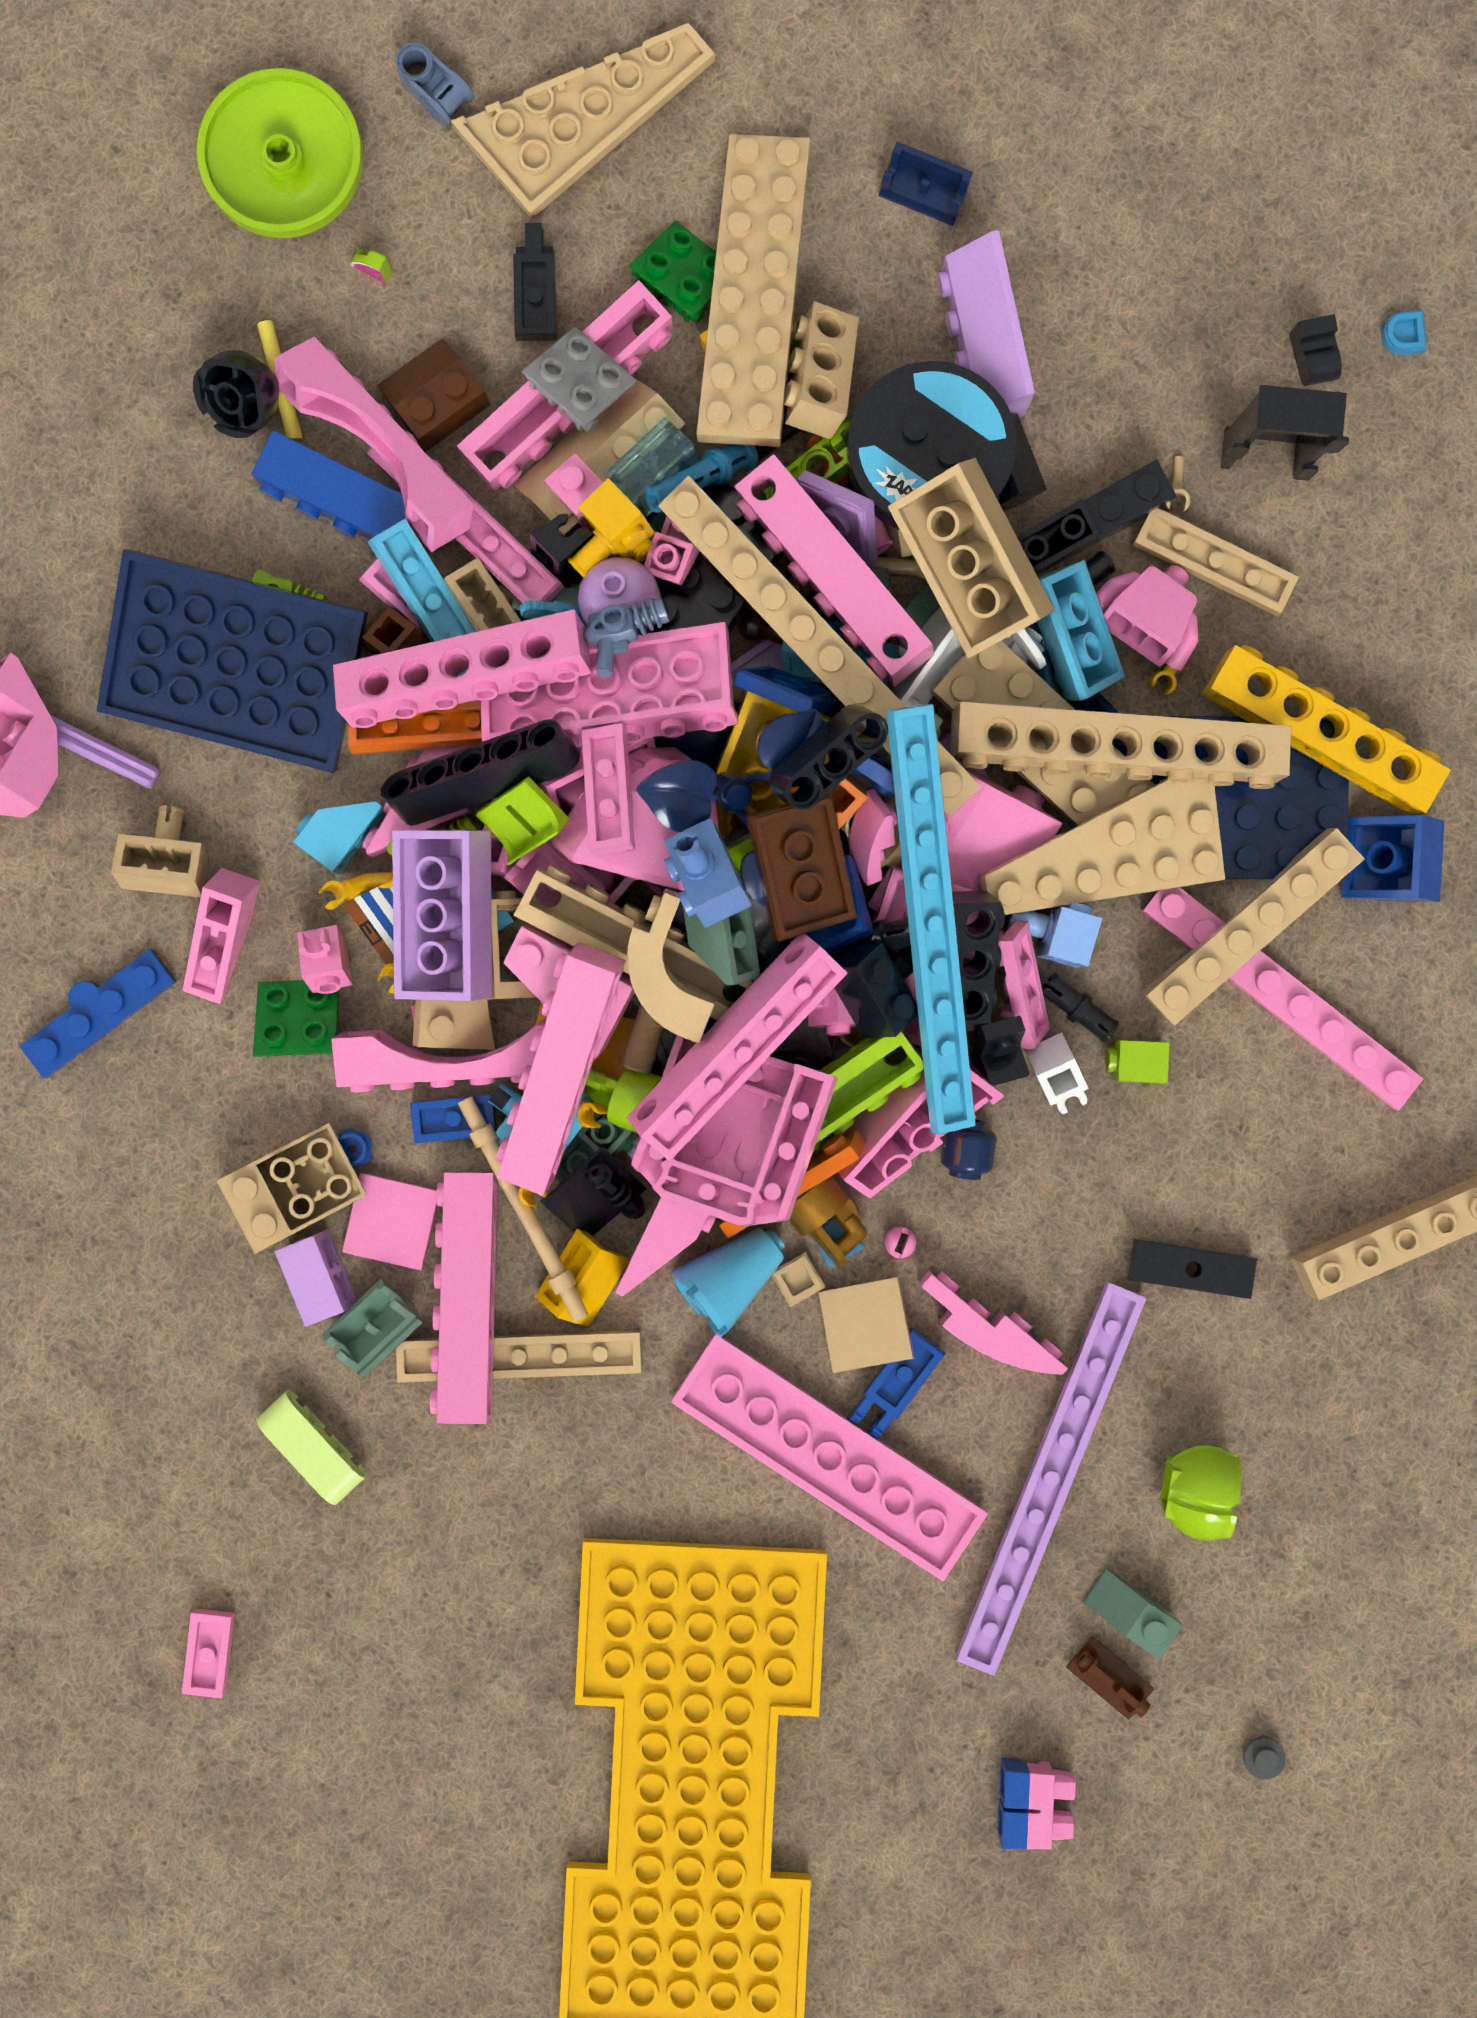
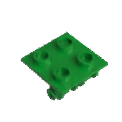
M674 221L628 268L632 270L631 274L636 277L635 282L639 280L650 292L655 294L656 299L660 300L663 295L666 296L665 306L670 307L674 302L673 309L683 316L686 322L692 320L697 324L705 313L703 307L712 297L716 251L677 221Z
M304 980L258 982L253 1057L333 1054L331 1039L338 1035L339 990L329 994L312 993Z

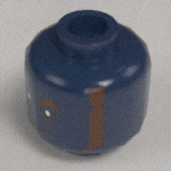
M975 1119L976 1126L948 1132L944 1135L941 1163L950 1169V1176L968 1180H980L982 1174L991 1171L994 1163L997 1138L993 1132L984 1129V1121Z

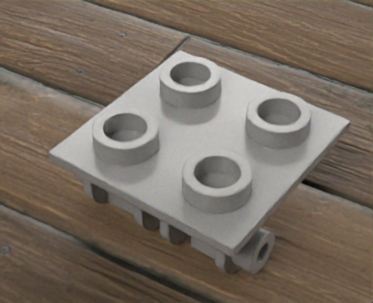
M576 326L522 370V373L530 381V387L533 390L537 389L545 396L551 406L558 404L557 411L560 414L567 412V417L576 424V428L579 431L584 429L588 433L597 426L599 420L596 417L637 382Z

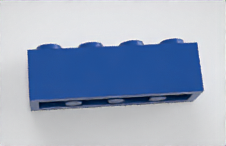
M274 430L251 473L261 485L259 491L278 502H282L283 498L286 497L297 503L295 508L299 512L312 519L318 520L319 516L322 515L333 520L332 527L351 538H354L356 533H359L371 539L405 519V506L401 493Z

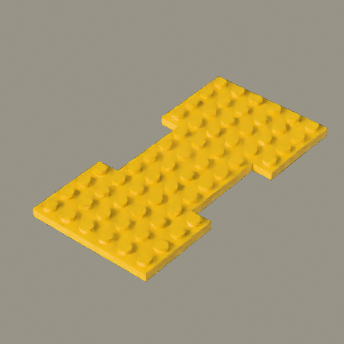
M600 1538L583 1539L575 1705L615 1707L608 1863L568 1861L559 2018H804L811 1874L771 1871L778 1715L819 1717L827 1550Z

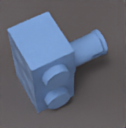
M711 818L664 840L670 857L664 859V862L673 881L676 883L681 880L685 890L679 892L678 895L689 917L696 914L703 926L707 928L752 906L724 840Z

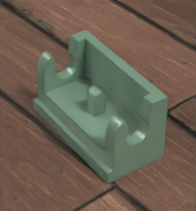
M380 1279L334 1322L322 1336L325 1342L338 1350L334 1354L338 1360L356 1371L359 1376L365 1378L417 1329L423 1321L406 1295L383 1279Z

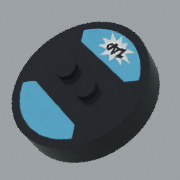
M926 361L908 364L880 378L869 388L858 403L850 423L847 442L849 476L856 493L874 500L875 516L887 525L900 530L887 506L954 465L966 460L976 458L999 501L1008 484L1015 463L1017 451L1016 429L1004 399L980 375L962 366L947 362Z

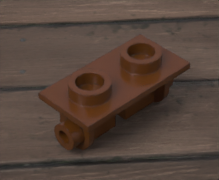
M1091 1636L1066 1668L1128 1720L1135 1714L1140 1717L1144 1716L1150 1708V1703L1146 1699L1153 1692L1154 1687Z

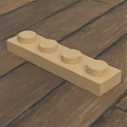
M1160 508L1147 514L1132 546L1171 565L1179 566L1187 573L1275 616H1279L1282 613L1299 579L1298 576Z

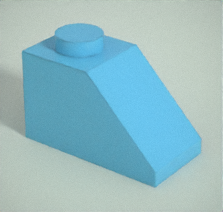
M374 801L318 809L314 815L311 813L307 814L299 823L295 831L298 836L293 843L332 872L341 874L364 843L370 830L374 826L376 827L385 815L383 812L384 806Z

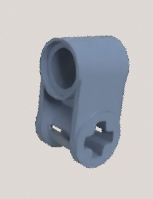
M407 43L399 49L396 55V65L402 85L423 105L433 118L442 126L447 127L451 123V115L464 101L470 102L474 98L473 91L455 71L444 65L421 43ZM419 64L426 67L418 75H412L407 72L413 65Z

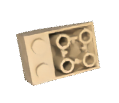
M330 1123L217 1180L254 1254L367 1196Z

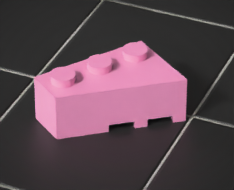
M526 922L521 926L503 963L544 1004L549 992H555L559 979L553 975L560 955L562 953L568 954L574 946ZM622 972L597 1048L596 1059L608 1045L635 993L630 976Z

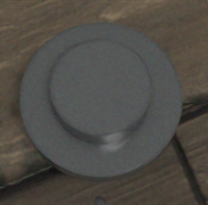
M1258 1737L1247 1744L1243 1760L1246 1768L1253 1776L1259 1779H1271L1282 1771L1285 1765V1753L1274 1739Z

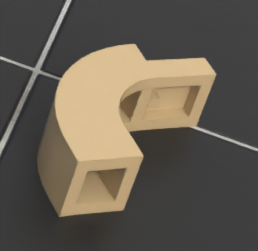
M665 888L662 898L653 896L645 919L652 922L651 927L634 921L627 951L628 972L634 992L647 1013L670 1032L699 1043L714 1007L715 999L714 996L681 983L673 976L666 964L663 950L664 942L680 903L678 892Z

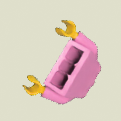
M1176 565L1168 567L1165 573L1154 566H1149L1142 574L1133 571L1110 578L1096 593L1109 632L1158 667H1161L1164 663L1167 664L1163 671L1153 673L1148 682L1149 688L1152 689L1156 685L1157 679L1162 675L1165 676L1169 684L1163 695H1168L1175 690L1177 681L1174 675L1177 670L1182 671L1199 641L1197 616L1193 612L1197 598L1184 587L1189 580V575L1183 568Z

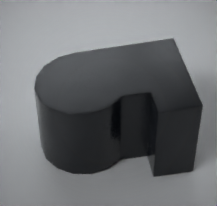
M1335 314L1299 321L1289 333L1300 380L1304 386L1338 380L1341 376L1342 362L1335 333L1338 331Z

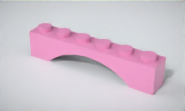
M312 337L275 357L274 376L276 377L279 391L300 413L319 417L344 427L363 439L382 457L391 469L401 489L405 506V519L415 535L431 552L470 529L474 503L466 490L455 485L445 474L441 464L437 460L431 459L419 447L415 437L410 432L404 431L395 422L389 410L383 404H378L366 391L361 380L356 376H352L340 364L338 357L332 350L326 349L315 337Z
M541 1019L526 1034L506 1046L487 1053L468 1056L438 1055L421 1051L398 1041L382 1029L341 1032L331 1039L336 1087L350 1086V1092L358 1093L372 1091L375 1089V1085L390 1084L391 1090H405L415 1087V1082H430V1087L441 1088L455 1085V1080L470 1079L471 1085H487L494 1083L495 1078L510 1077L511 1082L519 1083L526 1066H532L536 1054L530 1052V1047L539 1028L544 1029L547 1019Z

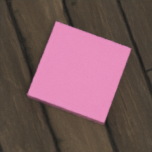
M360 1173L359 1181L367 1196L353 1202L342 1252L422 1270L438 1207L436 1200L437 1189L369 1173Z

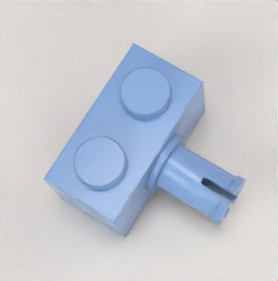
M1070 902V905L1050 910L1048 915L1037 911L1010 914L1006 929L1008 930L1015 921H1028L1031 936L1041 938L1036 957L1074 968L1088 967L1102 918L1092 915L1093 908Z

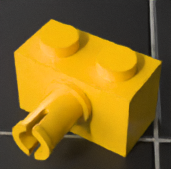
M608 478L578 507L593 527L594 531L592 532L595 535L572 558L567 560L583 578H585L592 567L600 561L608 559L612 554L615 557L617 555L619 557H627L641 563L646 560L649 549L653 545L652 540L655 532L642 512Z

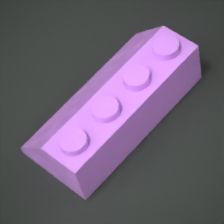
M995 230L946 255L942 272L937 273V282L940 296L942 298L948 297L951 309L950 312H946V324L949 336H956L960 351L955 352V364L975 372L988 381L1002 396L1010 413L1018 414L1019 418L1024 417L1035 391L1000 232Z
M392 830L394 999L475 1001L491 998V831Z

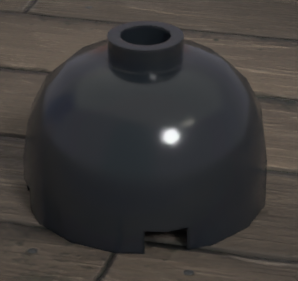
M227 350L218 353L205 361L193 377V393L199 410L203 415L208 412L210 417L216 422L213 427L230 437L247 438L265 427L277 410L279 388L276 377L265 362L258 356L248 352Z

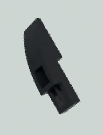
M1156 459L1084 501L1081 499L1018 535L1017 538L1035 573L1038 574L1138 522L1139 518L1176 498V494Z

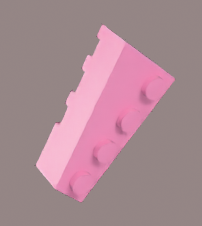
M920 1047V1049H919V1052L921 1053V1055H922V1047ZM969 1062L975 1112L989 1101L994 1105L1004 1095L995 1085H990L977 1068ZM922 1070V1077L911 1086L902 1088L900 1085L887 1094L888 1100L878 1109L871 1112L867 1109L864 1110L853 1125L842 1134L845 1137L857 1129L866 1142L860 1159L839 1171L838 1174L846 1183L868 1198L874 1196L911 1168V1160L921 1152L928 1150L932 1152L943 1143L940 1138L946 1133L937 1135L930 1131L924 1070Z

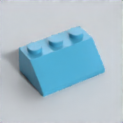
M1085 560L1039 576L1038 578L1055 611L1038 620L1037 623L1041 631L1040 635L1043 637L1041 640L1042 645L1048 651L1054 668V678L1056 684L1062 690L1064 699L1073 701L1087 699L1124 678L1125 675Z

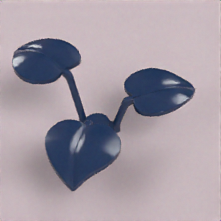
M810 709L782 715L766 725L758 738L757 753L761 763L771 769L769 772L751 775L744 773L741 777L731 772H721L716 775L714 770L705 763L696 760H683L655 771L636 787V791L658 821L673 831L682 832L707 820L711 814L710 801H715L726 810L735 812V815L741 819L749 830L747 814L744 809L749 805L752 798L750 783L770 780L771 773L775 767L824 725L823 718L819 711ZM801 777L792 783V787L800 786ZM751 851L741 860L740 878L748 894L759 904L766 907L755 853Z

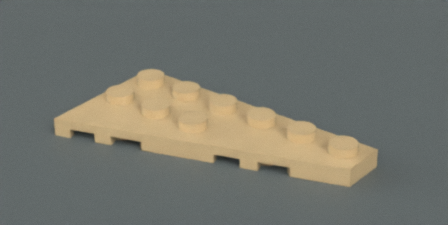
M686 23L643 41L642 46L621 55L618 52L604 57V62L584 69L582 66L528 88L519 97L502 104L497 101L485 106V111L465 118L463 115L450 122L457 134L528 216L533 219L715 62V53L693 27Z
M1208 757L1201 759V761L1208 762ZM1167 777L1145 791L1136 793L1090 817L1067 832L1048 839V842L980 875L982 891H988L1002 902L1001 905L1004 908L1005 915L1070 905V902L1083 903L1225 880L1215 786L1209 785L1208 779L1193 778V782L1171 783L1168 782Z

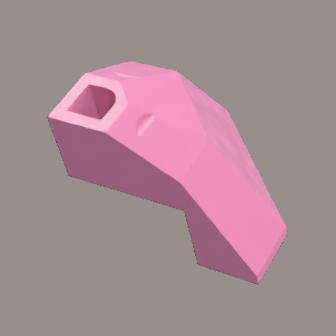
M10 653L0 660V815L24 818L40 808L58 777L57 726L20 660Z
M675 747L639 748L628 755L635 849H630L628 852L593 855L589 851L585 792L569 813L568 817L570 820L561 832L553 837L552 845L564 854L568 861L574 864L586 865L624 875L631 879L643 880L684 891L681 880L676 883L673 881L664 862V859L670 857L664 840L680 832L673 831L658 821L645 801L638 795L636 787L645 778L662 767L692 759ZM710 801L711 814L709 818L712 819L719 831L715 801Z

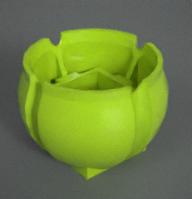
M1205 1444L1192 1446L1182 1450L1175 1456L1167 1455L1160 1495V1505L1164 1517L1169 1519L1173 1526L1183 1534L1196 1540L1230 1539L1237 1521V1514L1232 1511V1507L1240 1504L1241 1463L1240 1458H1237L1238 1454L1231 1453L1219 1446Z

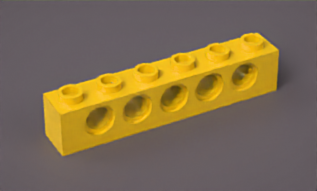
M1235 645L1225 652L1201 695L1250 723L1291 726L1290 746L1408 815L1427 813L1451 769L1440 764L1442 759L1438 755L1426 749L1416 750L1405 743L1406 738L1395 730L1389 728L1382 730L1369 722L1371 718L1361 710L1353 707L1345 709L1333 702L1335 697L1330 692L1319 687H1312V689L1298 681L1299 676L1295 672L1283 666L1275 668L1262 660L1264 656L1252 647L1242 645L1240 648ZM1250 677L1257 678L1262 682L1264 686L1262 697L1255 696L1249 691L1248 680ZM1285 698H1291L1297 702L1299 706L1297 718L1291 717L1285 712ZM1322 718L1332 722L1335 729L1332 738H1327L1321 733L1319 725ZM1358 739L1364 740L1369 745L1370 754L1367 759L1361 758L1356 752L1355 745ZM1394 759L1404 765L1405 775L1402 780L1396 778L1392 773L1391 765Z

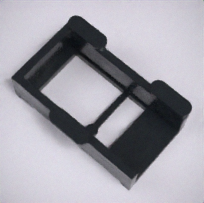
M1260 385L1259 393L1230 427L1226 426L1224 428L1221 468L1229 469L1236 460L1241 459L1249 451L1250 445L1255 439L1296 443L1293 479L1310 480L1318 472L1319 468L1313 464L1323 454L1339 453L1349 444V438L1343 436L1347 393Z

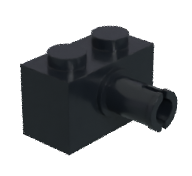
M882 942L850 945L834 959L847 972L846 976L834 988L863 1038L896 1037L918 1016L917 1003L904 982L914 972L911 947L901 949L891 958Z

